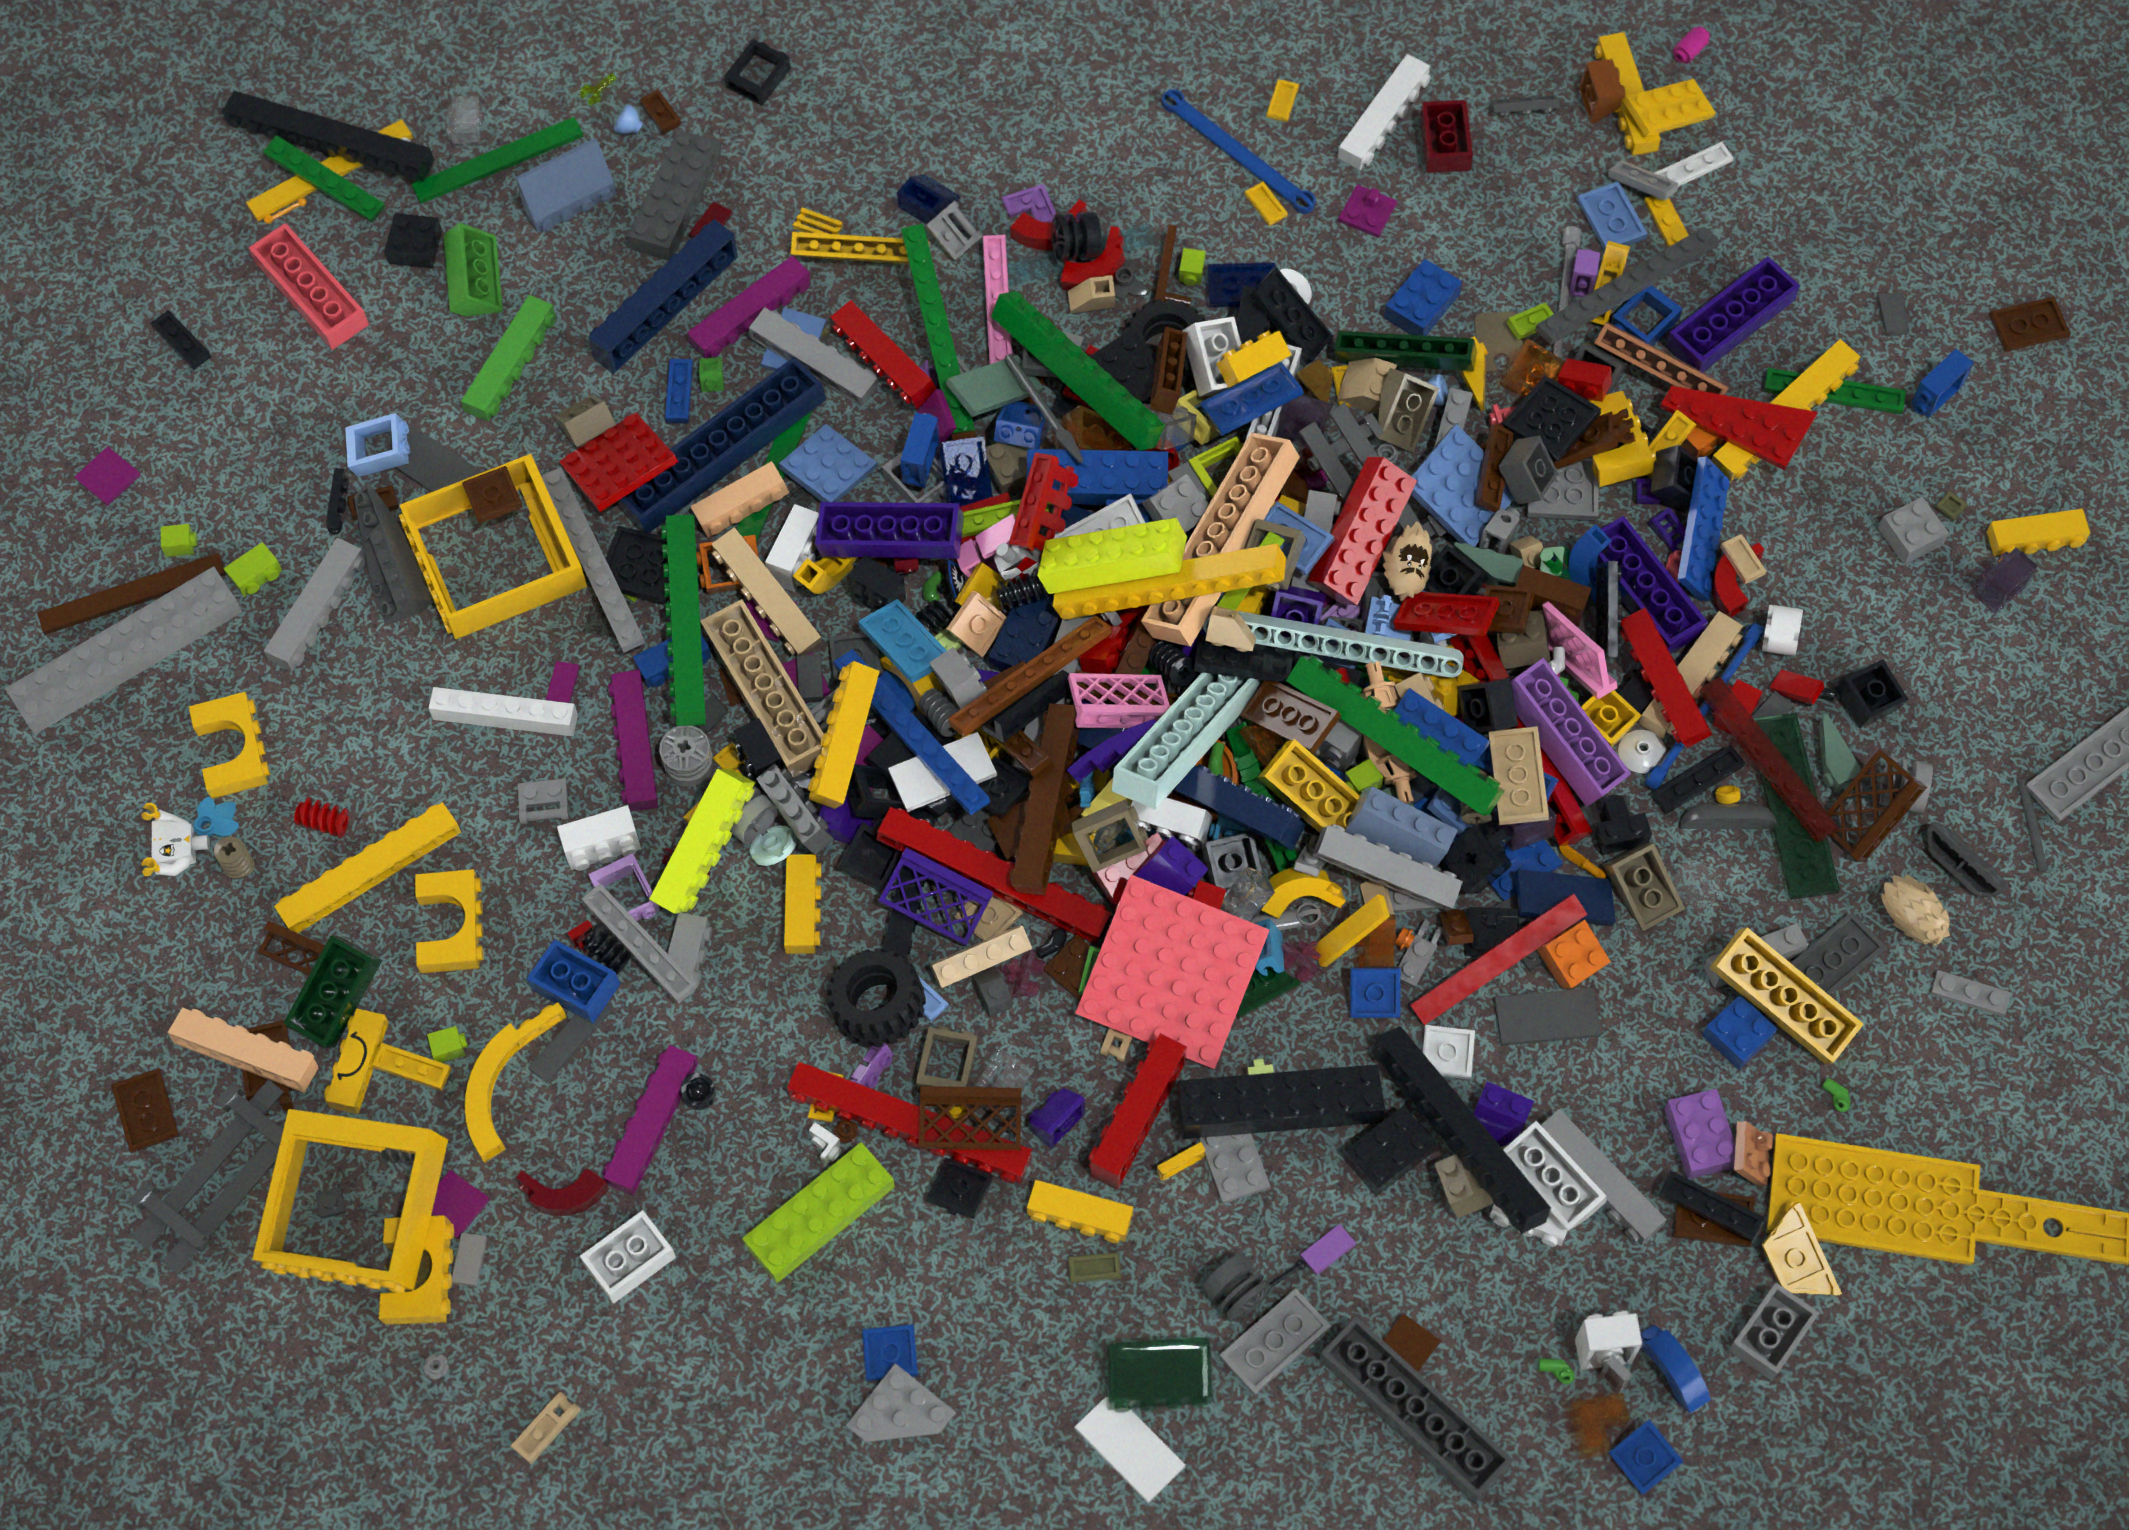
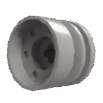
M678 726L672 728L664 735L660 742L659 752L667 777L675 784L688 787L705 781L710 776L714 764L706 734L694 726Z
M1890 756L1896 762L1898 761L1897 757ZM1902 758L1899 765L1928 787L1908 810L1923 813L1930 793L1933 765L1915 761L1911 771L1907 770V759ZM1887 763L1882 773H1888ZM1893 775L1894 789H1902L1909 780L1903 775ZM1888 776L1880 778L1879 791L1889 790ZM1890 793L1880 794L1879 804L1881 806H1888Z
M754 786L753 789L755 791L749 802L745 801L741 809L743 811L741 819L737 824L734 823L731 828L732 834L743 844H750L759 834L762 835L770 828L778 815V809L771 799L766 795H761L760 790Z

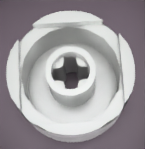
M1769 605L1762 651L1796 656L1803 614L1802 609Z

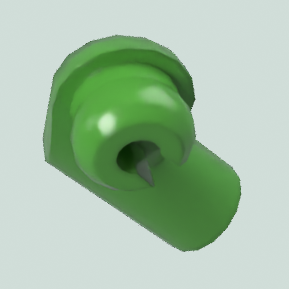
M936 571L923 585V597L929 603L933 600H940L937 586L945 578L939 571Z
M1215 742L1212 745L1208 762V769L1217 776L1218 774L1222 775L1224 772L1222 756L1225 745L1219 742Z
M1828 1077L1822 1088L1832 1094L1835 1109L1839 1112H1846L1850 1108L1848 1090Z
M1539 1359V1372H1552L1560 1382L1566 1385L1573 1382L1574 1372L1564 1360Z

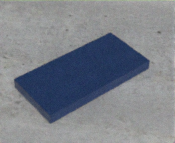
M1518 869L1515 873L1519 916L1537 918L1573 893L1588 914L1580 920H1586L1587 923L1610 926H1613L1616 922L1611 879Z

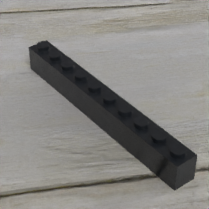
M238 91L232 92L222 110L227 123L231 127H242L254 134L267 135L271 139L277 135L292 145H301L312 151L318 150L332 157L339 156L353 163L358 162L370 168L385 170L390 174L403 175L410 180L416 179L424 182L435 161L429 147Z
M1399 1026L1376 1036L1372 1050L1375 1059L1381 1062L1388 1071L1389 1076L1402 1088L1405 1096L1412 1100L1417 1106L1419 1113L1426 1117L1433 1130L1444 1139L1448 1148L1462 1161L1464 1168L1470 1171L1479 1186L1485 1189L1495 1206L1500 1208L1507 1216L1510 1224L1516 1227L1522 1235L1546 1223L1551 1210L1550 1205L1404 1029Z

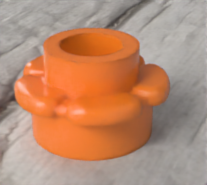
M1403 927L1394 943L1400 947L1399 950H1402L1403 947L1407 949L1410 947L1415 938L1411 934L1412 928L1409 930Z

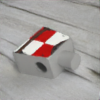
M1002 543L996 549L994 560L1005 582L1007 578H1010L1015 584L1016 576H1020L1024 581V574L1028 573L1033 578V572L1039 570L1041 551L1035 548L1034 551H1028L1022 547Z

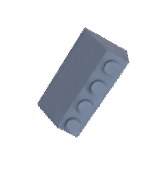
M1371 786L1363 788L1344 832L1351 835L1354 833L1363 835L1367 838V842L1374 845L1376 843L1384 844L1390 847L1389 851L1396 854L1398 852L1406 853L1412 857L1413 861L1417 863H1430L1435 869L1447 854L1458 830Z

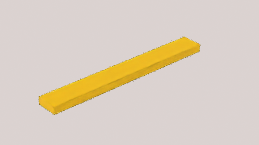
M402 119L378 131V133L399 139L408 138L410 140L413 138L412 133ZM339 156L330 157L320 162L340 176H344L364 165L358 162H350ZM294 176L249 200L246 204L257 221H260L265 216L277 212L317 189L299 177Z

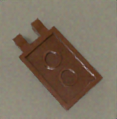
M1627 408L1622 409L1615 415L1611 411L1599 416L1559 462L1551 458L1556 469L1618 447V442L1626 444L1635 442L1633 432L1625 434L1630 432V428L1634 427L1632 418L1623 420L1629 417Z
M1071 784L1068 785L1065 803L1076 800ZM1026 801L1015 805L1003 819L996 815L987 819L1007 861L1015 859V849L1020 845L1019 831L1021 824L1025 821L1024 806ZM1080 804L1072 807L1069 811L1066 805H1064L1057 839L1073 832L1072 822L1081 819V814L1084 811L1083 808H1080Z
M285 1020L246 1028L249 1033L254 1035L260 1033L275 1043L284 1042L291 1046L288 1026L283 1024ZM242 1070L245 1096L250 1101L268 1079ZM271 1081L285 1092L279 1098L283 1111L294 1109L290 1091L295 1089Z

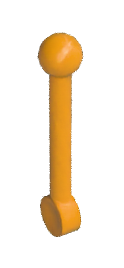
M300 198L297 203L272 216H265L264 221L270 224L274 219L299 206H305L307 201L305 198Z

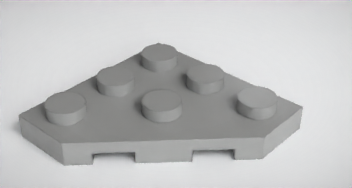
M1592 456L1557 469L1558 475L1543 499L1527 503V517L1597 521L1599 484L1592 471Z
M895 1363L846 1426L865 1442L940 1434L956 1412Z

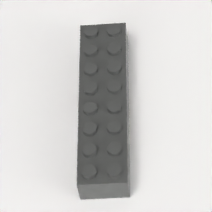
M1357 1316L1321 1352L1319 1361L1474 1504L1484 1496L1511 1466L1513 1459Z

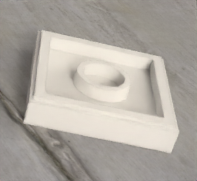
M1425 1025L1423 1054L1442 1076L1471 1080L1475 1030Z

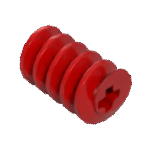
M308 797L305 802L298 804L294 813V823L296 825L302 824L306 828L311 827L317 831L320 829L322 833L329 832L331 836L338 835L339 838H342L348 828V808H344L339 813L340 808L338 805H335L331 811L330 803L326 802L322 808L321 800L317 799L313 805V798Z

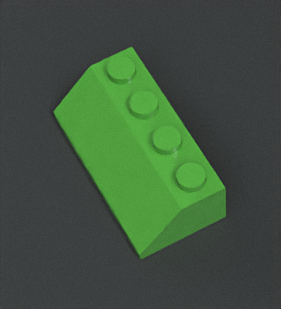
M459 222L443 235L450 311L465 317L503 312L496 236Z

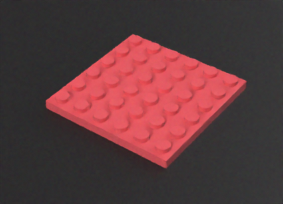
M1130 874L1075 1014L1147 1043H1150L1152 1039L1157 1040L1161 1033L1187 1046V1059L1215 1069L1270 930Z

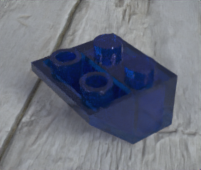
M925 174L911 176L897 191L898 207L927 224L954 200L958 202L960 195Z

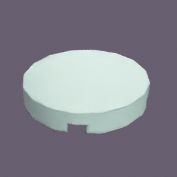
M778 825L770 827L766 830L768 833L763 836L760 834L754 839L749 850L754 862L762 866L773 865L791 854L796 847L797 838L788 826Z

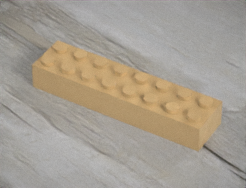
M741 599L701 620L706 638L754 718H760L782 757L783 767L793 777L813 768L818 755H821L823 746L820 743L824 733L744 601Z

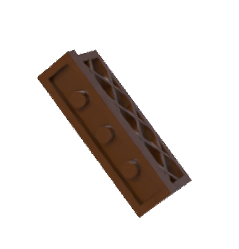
M1879 749L1822 817L1818 825L1847 849L1853 858L1857 861L1866 862L1928 787L1914 778L1882 749ZM1882 757L1887 762L1888 773L1876 774L1875 764ZM1893 775H1903L1909 781L1902 789H1894ZM1888 776L1889 790L1877 791L1876 777ZM1864 778L1872 779L1871 792H1860V782ZM1890 793V804L1885 808H1878V794ZM1873 795L1874 809L1862 810L1861 796ZM1856 796L1857 810L1845 811V800L1848 797ZM1874 812L1875 822L1871 826L1863 827L1862 813ZM1857 814L1858 827L1846 828L1845 815ZM1840 815L1841 829L1833 830L1827 825V822L1832 816ZM1858 831L1859 841L1854 847L1847 842V832Z
M920 1086L919 1149L1020 1151L1022 1088ZM925 1106H936L942 1113L932 1121L925 1114ZM954 1107H962L967 1112L959 1121L949 1113ZM980 1107H987L992 1112L984 1121L974 1113ZM1004 1108H1016V1116L1009 1122L999 1114ZM944 1116L954 1124L945 1133L936 1125ZM970 1116L979 1124L971 1133L961 1125ZM995 1117L1005 1125L996 1134L987 1126ZM932 1127L941 1135L935 1142H924V1134ZM957 1128L967 1136L961 1142H953L948 1137ZM982 1128L991 1136L986 1143H979L974 1138ZM1009 1129L1016 1136V1143H1004L999 1136Z

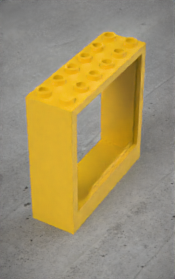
M532 454L399 505L402 514L398 516L433 596L448 634L453 633L455 640L587 587L580 562ZM506 466L516 491H521L531 513L529 520L553 573L456 611L434 557L428 554L418 529L472 509L462 482Z
M288 1109L252 1260L261 1263L260 1268L271 1270L272 1273L286 1275L288 1272L294 1274V1276L306 1279L313 1276L318 1277V1280L333 1282V1280L342 1281L341 1283L351 1286H357V1283L367 1288L380 1290L381 1287L389 1288V1291L404 1293L405 1289L414 1290L448 1139L426 1128ZM308 1141L379 1152L388 1148L415 1154L389 1271L357 1267L356 1263L282 1252Z

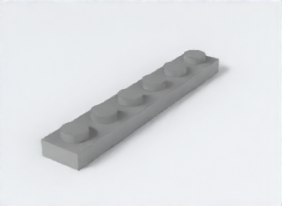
M601 884L597 885L581 899L584 905L678 1004L697 989L696 983Z

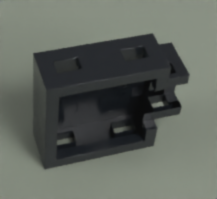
M879 819L872 826L864 822L858 826L837 866L838 869L877 891H880L885 886L902 853L876 840L877 831L882 822Z

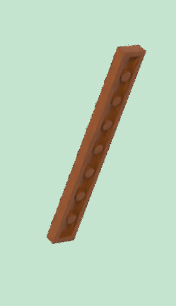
M1096 615L949 717V725L963 737L967 736L1112 633L1111 626Z

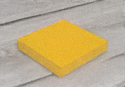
M980 562L976 565L954 602L962 607L972 591H975L1001 612L996 588L998 581H1001L1004 586H1006V582L1001 575Z

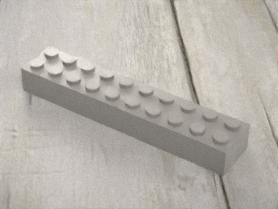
M213 566L6 687L5 690L35 735L241 614L242 610L236 598Z

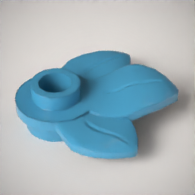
M205 798L197 808L198 817L194 822L196 834L198 836L208 835L211 837L217 835L225 837L236 832L239 824L232 820L236 811L235 802L215 805L212 798ZM204 824H211L209 828L202 829Z

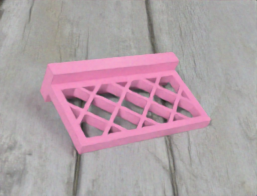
M1549 602L1543 604L1550 657L1553 659V648L1564 647L1565 670L1597 699L1617 689V681L1607 672L1604 650Z
M1069 673L1068 676L1077 712L1075 719L1077 728H1130L1152 719L1157 722L1172 706L1169 705L1161 675ZM1076 682H1084L1089 687L1084 690ZM1106 682L1109 685H1111L1112 688L1108 691L1107 689L1099 685V683ZM1122 683H1130L1135 688L1131 691L1123 686ZM1156 683L1157 689L1153 691L1145 686V684ZM1094 689L1103 696L1098 699L1090 694V692ZM1116 689L1126 695L1123 700L1113 694ZM1140 690L1149 697L1144 700L1135 693ZM1085 698L1093 704H1082L1081 701ZM1108 698L1117 705L1105 704L1104 701ZM1132 699L1139 705H1129L1126 702ZM1154 699L1161 705H1152L1150 702Z

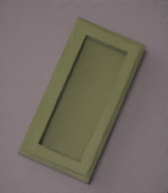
M1119 1252L1068 1257L1070 1283L1121 1279Z

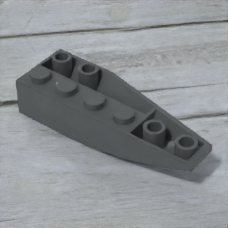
M366 483L354 496L370 586L384 623L389 625L423 612L434 600L412 547L398 522L374 488Z

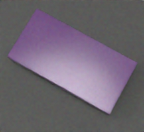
M1339 1224L1300 1254V1257L1317 1276L1352 1249L1356 1242Z

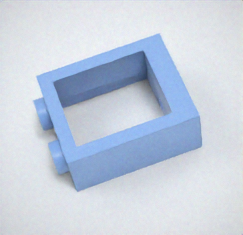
M396 413L345 427L348 468L355 475L365 476L409 463L408 454L410 453V446L407 442L409 428L406 421L402 420ZM391 431L393 450L366 457L365 438Z

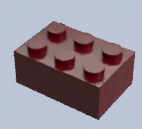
M1467 101L1422 102L1420 123L1426 173L1471 171L1473 150Z

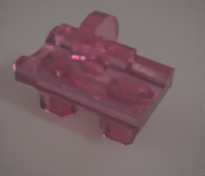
M1303 940L1299 942L1298 946L1304 950L1303 953L1299 952L1288 942H1285L1282 945L1284 949V967L1289 970L1296 960L1301 962L1303 966L1295 974L1301 981L1307 984L1315 975L1320 976L1324 972L1308 959L1311 956L1317 961L1321 957V954L1316 951L1318 943L1315 940L1309 945Z
M1028 950L1027 955L1021 956L1020 963L1018 959H1012L1011 965L1003 966L1002 972L1008 976L1007 983L1014 984L1011 997L1019 999L1022 996L1031 998L1037 996L1040 983L1031 981L1029 978L1030 974L1041 976L1044 971L1045 962L1035 958L1036 952Z

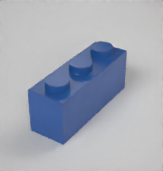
M701 634L702 663L704 665L712 657L710 648ZM672 638L633 656L637 670H640L647 688L651 686L659 687L665 683L666 679L670 678L668 662H673V656L668 657L667 642H672Z

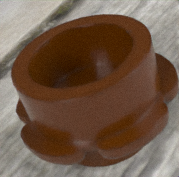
M840 1120L833 1130L834 1135L839 1138L841 1143L852 1142L858 1136V1126L854 1121Z

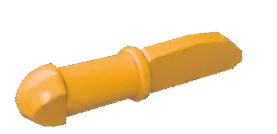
M1559 845L1561 853L1568 860L1596 878H1606L1605 871L1591 863L1589 859H1586L1568 845Z

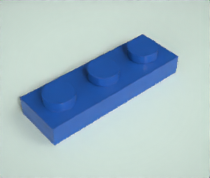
M670 359L665 413L666 423H689L693 359Z

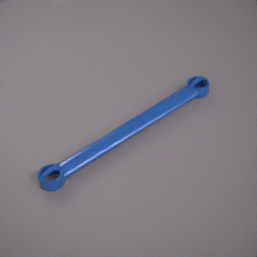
M1171 89L1163 94L1162 105L1166 111L1173 112L1291 202L1297 212L1308 214L1314 210L1316 199L1312 192L1300 190L1186 102L1181 91ZM1168 97H1172L1177 105H1169L1165 100ZM1297 199H1304L1309 207L1299 206L1296 203Z
M1755 622L1745 629L1742 646L1699 707L1703 717L1706 716L1751 648L1754 649L1765 632L1763 626ZM1676 741L1660 766L1657 765L1648 771L1645 778V786L1654 791L1659 789L1668 774L1669 768L1685 746L1682 742L1678 744Z

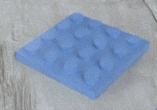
M1456 424L1411 475V477L1417 480L1411 495L1459 543H1468L1475 547L1482 538L1485 527L1496 512L1494 513L1476 503L1485 452ZM1506 480L1500 509L1504 510L1514 500Z

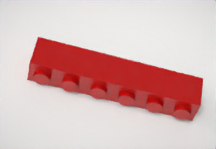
M851 300L830 316L834 324L832 327L833 331L840 338L844 336L847 345L853 351L857 349L860 352V358L866 364L870 362L873 365L872 369L880 378L884 376L887 379L885 381L893 391L897 389L900 392V397L907 405L911 403L918 409L936 390L932 379Z
M1643 608L1622 619L1621 625L1623 629L1619 631L1625 642L1630 641L1633 646L1630 652L1636 663L1641 662L1643 669L1640 672L1647 683L1651 681L1654 689L1650 691L1657 703L1661 701L1665 709L1661 710L1667 723L1672 722L1675 728L1672 730V734L1677 743L1682 742L1686 748H1689L1713 735L1647 609Z

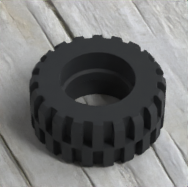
M1162 299L1154 300V304L1148 302L1142 305V310L1136 309L1132 313V317L1126 322L1124 334L1134 328L1156 363L1157 352L1151 350L1146 345V342L1154 335L1163 333L1165 327L1182 331L1194 323L1206 321L1203 315H1198L1196 308L1193 306L1189 308L1187 303L1182 301L1176 303L1174 299H1168L1165 302H1162ZM1187 348L1185 351L1181 387L1185 386L1187 380L1190 383L1195 380Z
M878 948L875 949V952H870L869 949L864 950L858 956L855 954L850 956L847 963L842 962L837 967L839 971L832 974L830 978L832 984L827 986V1005L840 1032L853 1043L858 1044L861 1042L862 1046L871 1047V1044L881 1047L883 1043L888 1042L892 1045L898 1042L897 1039L901 1036L903 1038L910 1034L909 1030L911 1028L915 1029L919 1024L918 1017H923L925 1011L923 1006L926 1004L924 988L913 964H910L903 955L898 956L897 952L888 950L886 953L884 949ZM890 985L897 988L894 998L881 1009L863 1011L856 1008L859 997L871 987Z

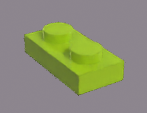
M1545 302L1509 317L1506 323L1517 340L1537 333V324L1554 314Z

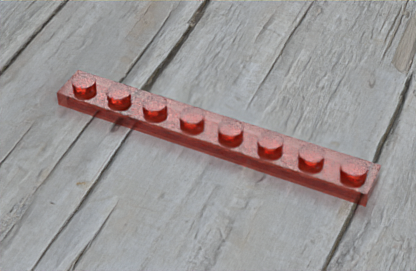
M1718 677L1702 687L1699 691L1815 841L1819 843L1836 832L1839 828L1723 679Z

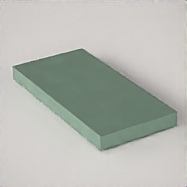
M1018 355L1013 356L1022 368V360ZM1005 359L948 378L946 385L972 417L1030 397ZM1027 375L1036 390L1041 393L1044 388L1034 375Z

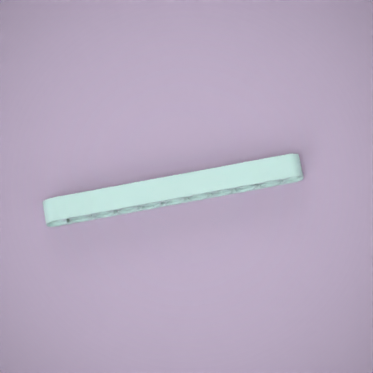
M1212 611L1210 612L1208 618L1206 619L1203 625V629L1206 633L1208 630ZM1238 611L1256 637L1255 644L1364 663L1373 662L1375 664L1376 661H1380L1381 666L1444 677H1456L1462 671L1464 656L1459 650L1454 648ZM1264 627L1268 632L1261 633L1257 628ZM1287 631L1291 636L1284 637L1280 632ZM1304 636H1313L1315 640L1307 641ZM1334 639L1339 644L1331 645L1328 643V640ZM1354 643L1360 644L1362 649H1354L1351 645ZM1383 648L1386 650V653L1380 654L1375 649ZM1407 652L1410 657L1403 658L1399 653ZM1430 656L1434 659V661L1427 662L1423 659V657ZM1454 660L1458 665L1450 666L1447 664V661Z

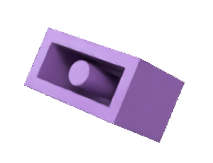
M1589 249L1577 250L1569 295L1584 297L1593 292L1600 252H1594Z

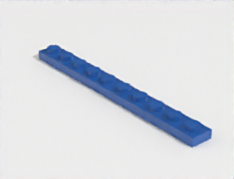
M853 649L833 661L835 668L839 672L844 666L853 661L868 666ZM878 677L870 705L970 816L989 804V796Z

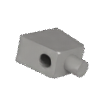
M1509 508L1507 511L1499 509L1485 527L1479 548L1491 549L1496 553L1504 554L1509 547V543L1512 542L1516 535L1520 522L1519 512L1514 508ZM1494 537L1500 539L1498 543H1495Z

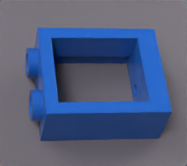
M1651 285L1625 303L1613 315L1611 324L1653 346L1680 320L1683 308ZM1641 301L1665 318L1648 336L1624 319Z
M1956 348L1920 382L1911 403L1914 410L1918 414H1924L1927 418H1930L1964 386L1974 362Z
M1017 401L1003 406L996 419L994 441L1039 449L1049 431L1050 424L1035 404Z
M915 413L900 459L903 483L922 488L926 487L940 442L938 417L928 413Z

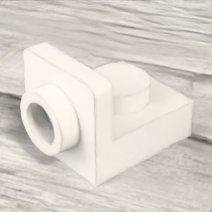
M815 1122L809 1129L812 1137L811 1141L820 1149L826 1147L820 1158L822 1163L827 1165L830 1160L833 1162L839 1156L841 1143L839 1138Z

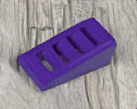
M1668 507L1647 522V524L1668 548L1674 552L1679 550L1676 545L1684 540L1686 529L1672 509ZM1667 519L1668 523L1662 526L1660 522ZM1673 526L1675 529L1667 534L1665 530ZM1677 533L1681 535L1678 539L1672 541V536Z

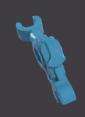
M1094 771L1081 782L1080 808H1090L1092 800L1096 797V786L1093 781Z

